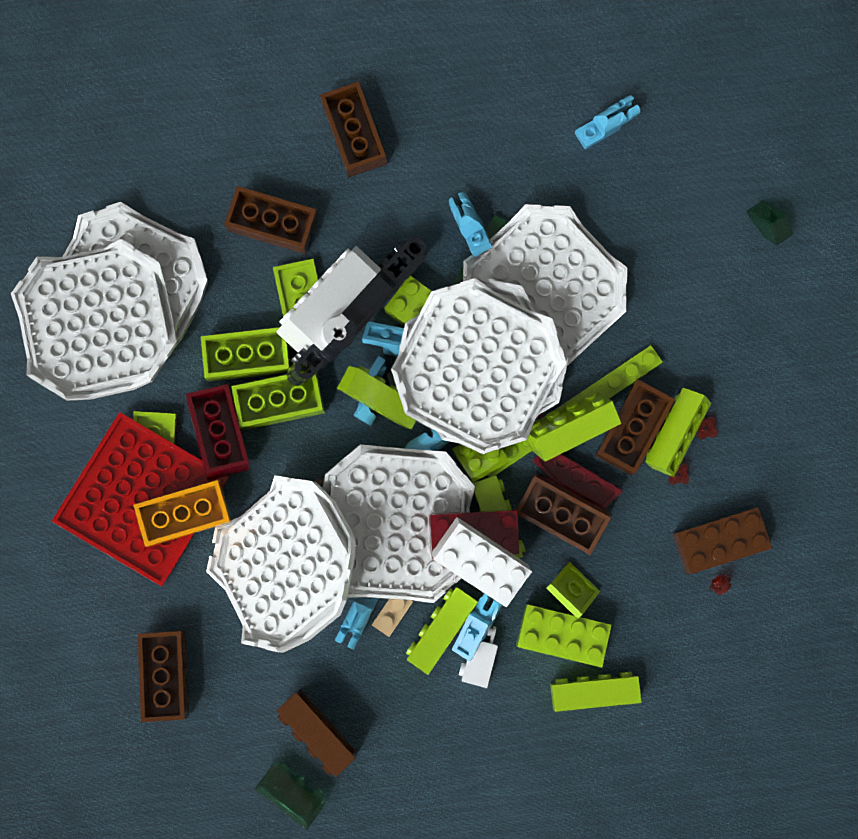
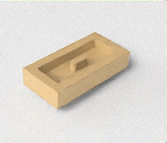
M389 599L372 626L390 637L413 601Z

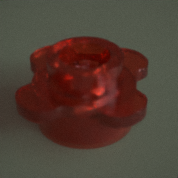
M713 417L702 421L697 431L699 439L703 440L705 437L711 436L714 438L717 436L718 431L714 425L716 420Z
M681 464L675 476H669L668 482L671 485L676 483L687 484L689 482V477L687 476L688 465Z
M725 574L715 577L709 589L718 595L726 593L731 588L730 577L726 578Z

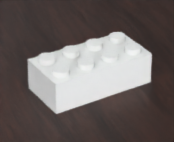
M456 517L432 551L433 559L505 607L509 605L532 572L527 563L458 517Z

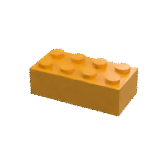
M219 480L133 505L145 547L232 522Z

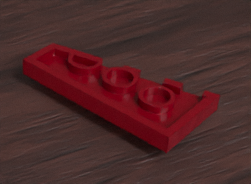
M563 454L546 462L539 456L533 460L552 481L603 509L623 492L622 489Z

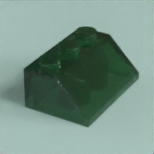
M275 761L254 790L308 830L327 802L324 799L325 795L316 788L314 790L307 786L308 782L301 776L297 775L295 777L289 772L291 769L282 762L278 764Z

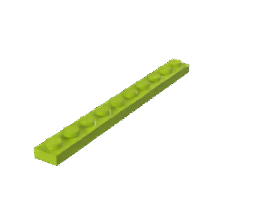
M650 345L555 410L559 411L565 408L570 402H578L591 392H598L610 399L663 362ZM528 440L502 447V450L509 459V463L488 474V477L496 476L530 453L532 450Z

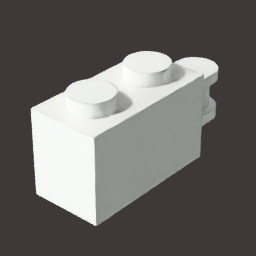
M493 626V628H490L487 636H490L489 642H481L474 658L471 661L466 660V664L461 663L459 675L462 676V682L487 688L498 645L493 644L497 627Z

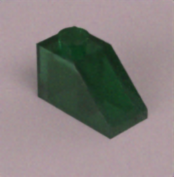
M763 200L746 211L764 238L775 245H779L794 234L788 215Z

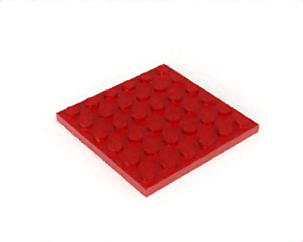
M119 412L51 522L163 587L195 533L145 547L133 505L216 480L221 482L223 488L229 476L226 475L207 480L202 460Z

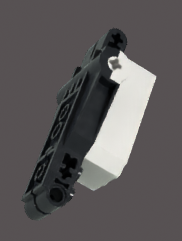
M413 237L404 245L399 243L378 266L357 246L352 251L348 248L308 291L310 296L306 293L295 304L294 308L296 311L292 308L281 319L280 323L282 326L276 333L298 352L291 360L294 364L287 371V380L290 384L294 386L303 385L320 368L324 369L329 362H333L344 349L351 345L354 337L427 258L424 256L426 245L422 239ZM394 267L396 268L395 273L391 271ZM303 366L308 367L303 373L300 372Z

